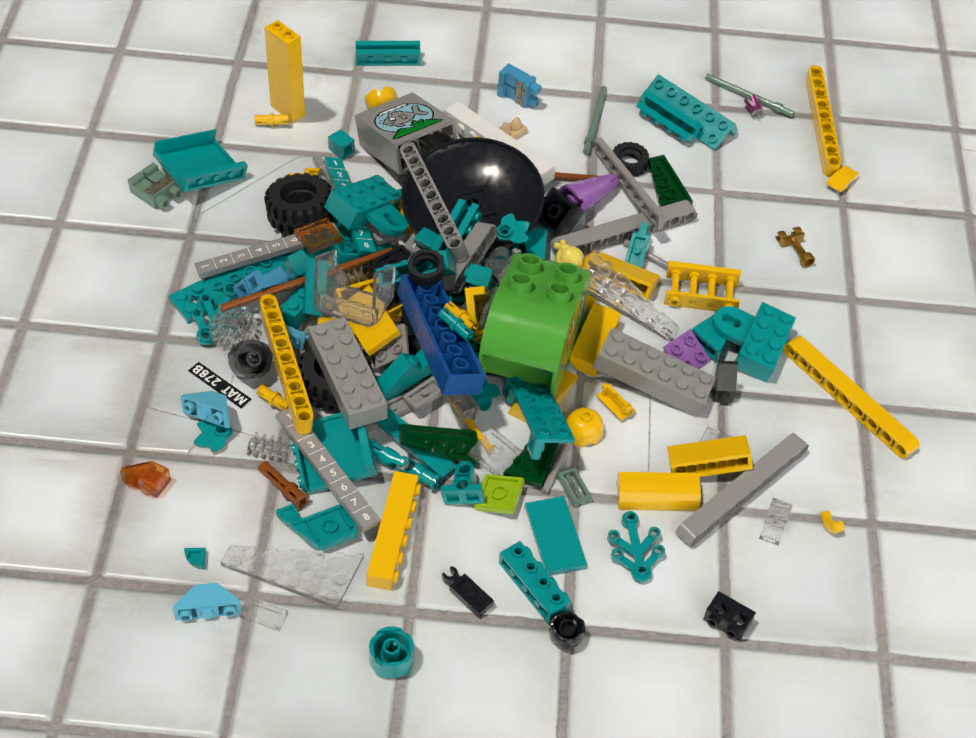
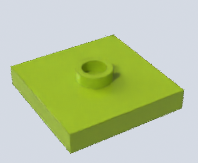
M485 474L482 482L485 503L475 504V510L514 515L525 483L524 478Z

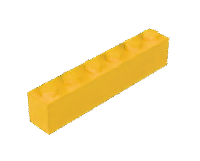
M394 471L366 575V582L369 587L392 591L393 583L398 582L399 570H397V567L402 565L404 553L401 551L403 547L407 546L408 535H406V532L411 530L413 518L410 517L411 512L415 513L417 501H415V497L419 496L421 491V484H418V475Z

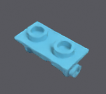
M285 324L291 345L302 351L304 343L309 342L308 333Z

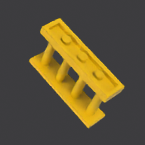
M669 261L666 278L672 279L671 290H666L664 305L715 312L724 306L738 308L740 300L733 299V287H738L741 270ZM679 280L690 281L689 293L678 292ZM697 282L708 283V295L697 294ZM715 284L726 286V298L715 296Z

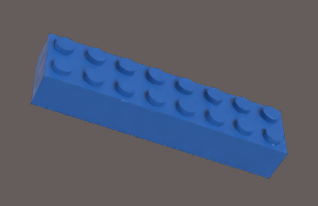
M402 274L397 294L442 395L480 394L486 375L470 342H466L459 334L452 332L449 326L438 317L439 312L444 309L446 303L449 304L450 302L441 281L432 286H420L410 279L409 274Z

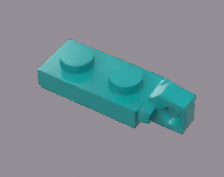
M641 222L639 231H635L632 234L625 262L643 268L651 240V234L648 233V223Z

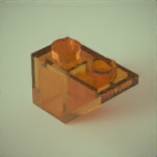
M153 461L125 466L120 470L125 485L135 487L143 494L151 495L155 498H158L171 481L169 469Z

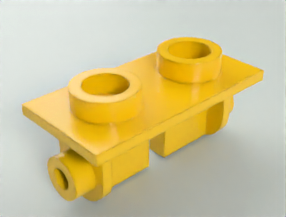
M604 383L601 387L603 390L596 394L621 421L636 412L631 406L632 404L627 402L612 387V384Z

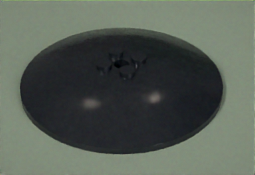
M468 137L437 145L421 156L450 214L460 198L466 200L468 207H470V203L479 204L480 213H482L480 222L494 224L497 228L501 225V219L511 213L514 215L515 221L530 222L529 229L525 233L527 236L537 225L544 207V184L533 162L515 147L489 138ZM408 171L401 190L402 210L408 225L416 235L423 227L440 234L410 171ZM496 237L484 256L505 251L516 244L511 241H501Z

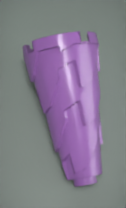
M607 174L566 184L560 187L559 190L563 191L587 212L618 187L619 179L613 174Z

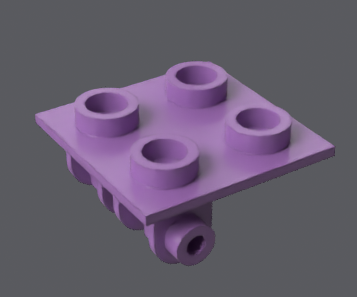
M691 329L663 346L664 353L698 369L711 361Z

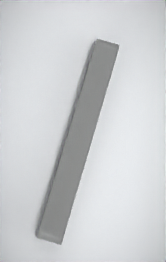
M407 142L400 148L403 159L450 254L453 255L454 260H462L468 253L463 239L415 144Z
M683 200L659 207L665 215L664 227L661 230H657L642 212L556 237L551 241L550 247L556 255L558 250L554 248V243H560L564 239L566 244L577 247L583 254H586L593 250H600L624 243L626 239L631 240L632 234L635 231H639L641 222L648 223V233L654 234L691 223L697 218L698 213L688 200Z
M791 433L754 463L752 470L744 471L678 526L676 534L691 547L696 545L802 457L808 450L809 445L795 433Z

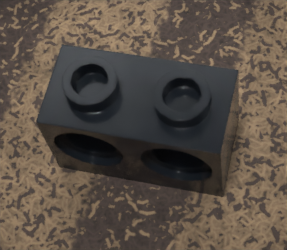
M718 591L707 607L703 620L710 626L725 632L730 638L741 642L751 626L756 612Z

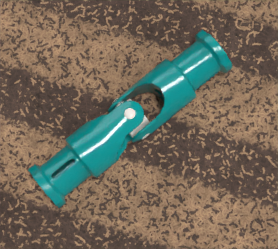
M374 439L370 440L373 456L379 460V463L395 469L397 472L418 475V483L421 482L429 486L432 491L436 490L442 479L441 474H435L427 470L426 466L406 456H401L397 451L388 446L383 447ZM409 463L412 464L414 468L410 471H407L409 469Z

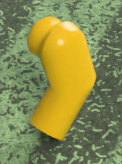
M830 511L820 513L824 527L828 532L837 534L844 531L843 521L839 520L836 522L833 520Z

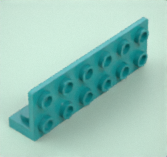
M659 74L647 88L650 92L702 124L703 127L696 136V139L713 150L717 149L727 134L731 133L735 136L738 132L737 126L733 121ZM643 94L639 98V101L643 102V100L645 99V96H643Z
M513 376V378L505 377L502 394L506 403H514L516 398L528 424L530 436L527 450L532 460H540L541 452L545 449V443H574L575 438L554 395H551V389L546 384L538 383L536 385L524 382L522 378Z

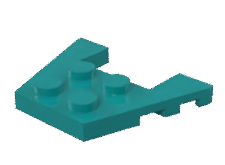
M339 501V505L304 518L300 517L294 504L276 510V516L318 552L358 537L356 523Z

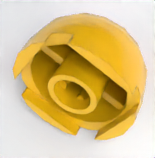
M386 86L383 87L384 90L378 91V88L370 91L365 96L367 109L369 110L397 99L396 90Z
M582 407L568 415L566 422L575 438L574 445L587 447V445L591 444L596 445L601 440L604 424L598 412L591 408Z

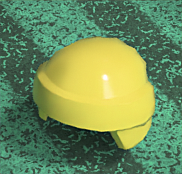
M564 239L560 243H554V248L558 250L554 259L555 262L571 263L579 268L583 267L585 257L580 249L569 246Z

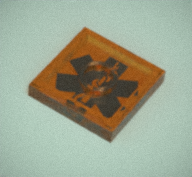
M328 218L294 230L295 236L309 254L343 242L342 235Z

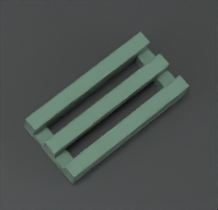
M575 467L557 473L556 477L573 508L578 507L579 504L582 506L585 502H592L593 498ZM572 473L574 479L576 480L578 486L580 487V489H581V491H582V493H583V495H584L585 497H582V496H581L579 490L577 489V486H576L575 482H573V480H572V478H571V476H570L569 474Z

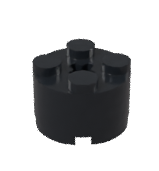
M259 340L241 341L235 344L228 353L229 367L241 379L260 378L267 374L271 368L272 352L267 344Z

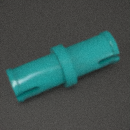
M447 308L439 312L438 317L449 326L452 332L459 334L466 342L473 338L475 332L468 328L460 317L457 318Z

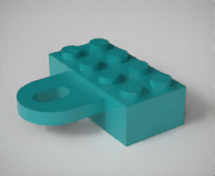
M379 175L332 190L324 206L348 230L370 222L386 235L401 236L408 227L404 215L397 210L401 201V194Z
M762 302L755 316L733 306L721 307L716 311L712 325L718 335L741 346L735 358V361L738 362V369L767 383L776 367L796 317ZM722 319L730 320L736 323L739 327H734L724 322Z

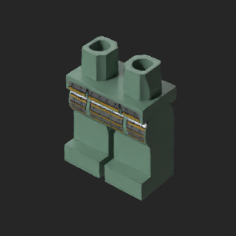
M154 162L144 168L142 173L138 172L128 179L130 193L147 204H151V207L154 209L157 207L165 209L170 204L169 199L173 197L178 200L182 197V190L178 187L177 183L170 175H166L159 170L158 165Z

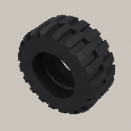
M294 173V175L288 174L284 178H278L275 183L273 182L269 186L264 196L268 222H270L274 229L281 233L284 232L286 235L327 225L333 219V215L324 208L332 191L330 184L322 177L319 178L318 175H310L309 173Z
M309 346L301 354L298 367L310 404L313 403V406L318 409L323 408V411L329 412L334 410L335 412H340L326 379L319 376L323 372L311 346ZM361 349V351H362V353H363V355H364V357H365V359H366V361H367V363H368V365H369V367H370V369H371V371H372V362H371V359H370V357L368 356V354H367V352L365 351V349Z

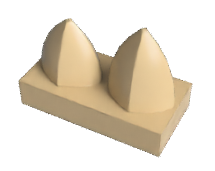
M515 117L509 124L504 122L500 127L502 131L516 140L527 133V127L522 124L519 117Z

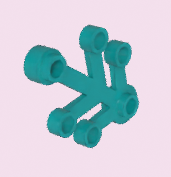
M227 282L224 285V296L215 311L211 303L210 294L202 293L200 295L199 302L201 305H204L210 320L206 326L202 318L203 311L197 307L192 309L191 318L196 321L199 328L196 333V339L200 344L210 345L215 341V337L226 334L229 336L236 335L237 325L234 323H229L226 327L215 329L217 324L234 319L242 321L245 318L246 313L242 308H237L235 311L223 314L220 308V304L229 302L237 296L234 288L236 283ZM206 297L208 300L203 301L202 298ZM198 312L200 313V315L195 316L194 313ZM237 313H242L243 315H242V316H237L236 314H237ZM229 328H234L235 330H234V331H229L228 329H229ZM208 335L209 338H203L202 336Z
M627 511L622 516L621 524L624 528L628 529L631 544L620 538V533L617 530L609 531L607 536L608 542L618 546L612 550L611 559L631 570V576L636 582L644 583L651 578V567L658 559L664 556L665 548L660 544L653 546L651 555L645 562L642 556L654 541L659 540L661 531L658 527H651L648 531V536L640 544L636 528L638 516L633 511ZM624 551L634 557V562L624 556Z

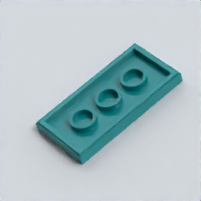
M560 496L525 503V510L538 552L548 575L587 568L565 497Z

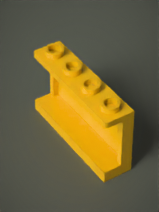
M485 286L465 288L468 315L479 323V328L477 331H474L473 337L481 343L485 328L483 303H491L494 296Z

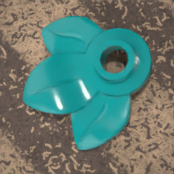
M512 213L501 219V225L497 228L498 233L496 237L501 241H511L514 244L525 243L529 240L525 233L529 229L530 222L515 221L514 215Z
M485 380L480 394L471 396L481 411H488L493 403L492 398L499 397L501 393L497 385L489 384Z
M204 420L197 423V426L202 433L194 440V444L199 447L209 446L211 452L218 451L225 446L226 440L232 436V427L230 426L227 429Z

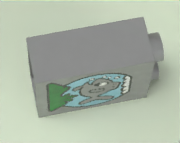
M413 92L354 115L360 146L399 175L409 171L400 152L403 144L407 142L414 143L420 156H422L437 145L457 139L455 120Z

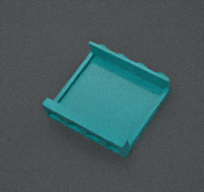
M216 129L154 142L153 156L184 193L245 179L248 164L245 161L237 163L216 141Z
M341 412L313 420V433L351 482L378 475L366 425L349 430ZM291 444L294 456H297L294 464L297 472H300V476L297 477L300 489L304 488L308 495L329 489L296 444Z

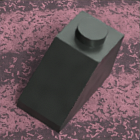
M718 361L714 375L716 379L712 386L713 402L733 403L737 384V361Z

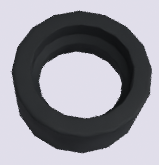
M432 249L415 251L408 260L410 279L420 286H432L441 281L444 276V259L441 254ZM425 261L433 262L438 267L429 274L419 273L415 270V266L418 263Z

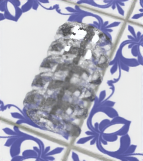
M258 432L251 437L247 447V456L253 454L255 458H258L261 455V458L264 460L269 457L270 461L276 459L277 462L281 463L284 460L286 464L289 463L292 452L289 438L286 439L285 443H282V437H279L276 442L274 441V435H271L270 439L267 440L265 433L259 438Z

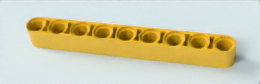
M812 65L809 67L805 83L822 171L825 176L831 177L840 168L841 156L824 72L820 66Z
M265 294L260 298V317L294 428L299 434H308L313 429V411L278 301L274 295Z
M799 335L785 343L783 348L785 355L898 457L906 458L920 447L918 439L804 337Z

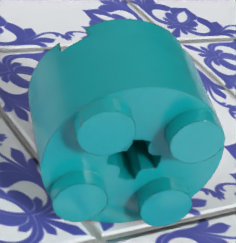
M388 626L378 630L369 643L370 665L376 675L380 678L393 679L410 672L414 658L412 637L396 626Z

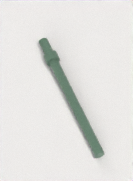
M706 75L705 80L752 100V94L754 93L713 75ZM754 94L758 103L760 97V103L772 108L774 112L793 117L795 111L784 107L779 102L775 103Z
M602 86L600 89L588 135L584 139L583 154L585 155L590 153V149L594 145V135L607 92L606 86Z

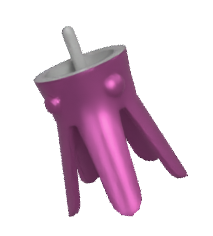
M752 94L754 105L752 106L747 99H744L747 105L745 107L751 112L752 118H760L764 114L760 97L758 103L756 96Z

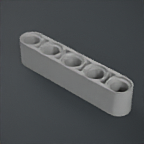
M477 222L464 240L468 252L467 256L462 260H454L456 274L445 276L441 280L446 292L455 294L461 292L466 284V278H464L466 267H470L471 263L475 265L480 263L496 239L498 233L496 225Z

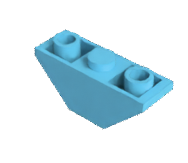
M214 391L183 394L181 396L184 414L227 429L230 427L226 395Z
M218 583L194 585L173 606L175 620L189 621L196 618L211 619L216 616L232 617L236 614H241L240 599Z

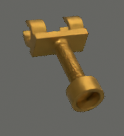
M799 226L792 228L794 232H791L789 236H787L785 231L777 232L779 235L776 236L777 242L780 243L781 247L792 245L800 255L799 261L803 267L807 268L814 264L815 257L810 252L806 253L800 242H803L805 233L802 232Z

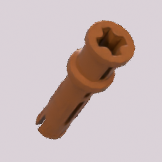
M263 461L259 465L258 471L282 491V496L292 501L296 509H301L308 503L310 496L298 489L296 483L289 482L268 461Z

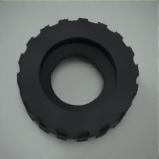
M623 142L614 147L613 152L633 177L644 174L649 161V153L644 146L633 142ZM631 156L638 159V162L628 163L623 161L622 157Z

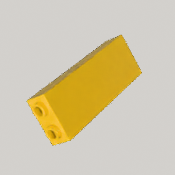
M276 20L264 27L270 104L280 114H289L290 121L294 123L305 116L301 36L279 20Z

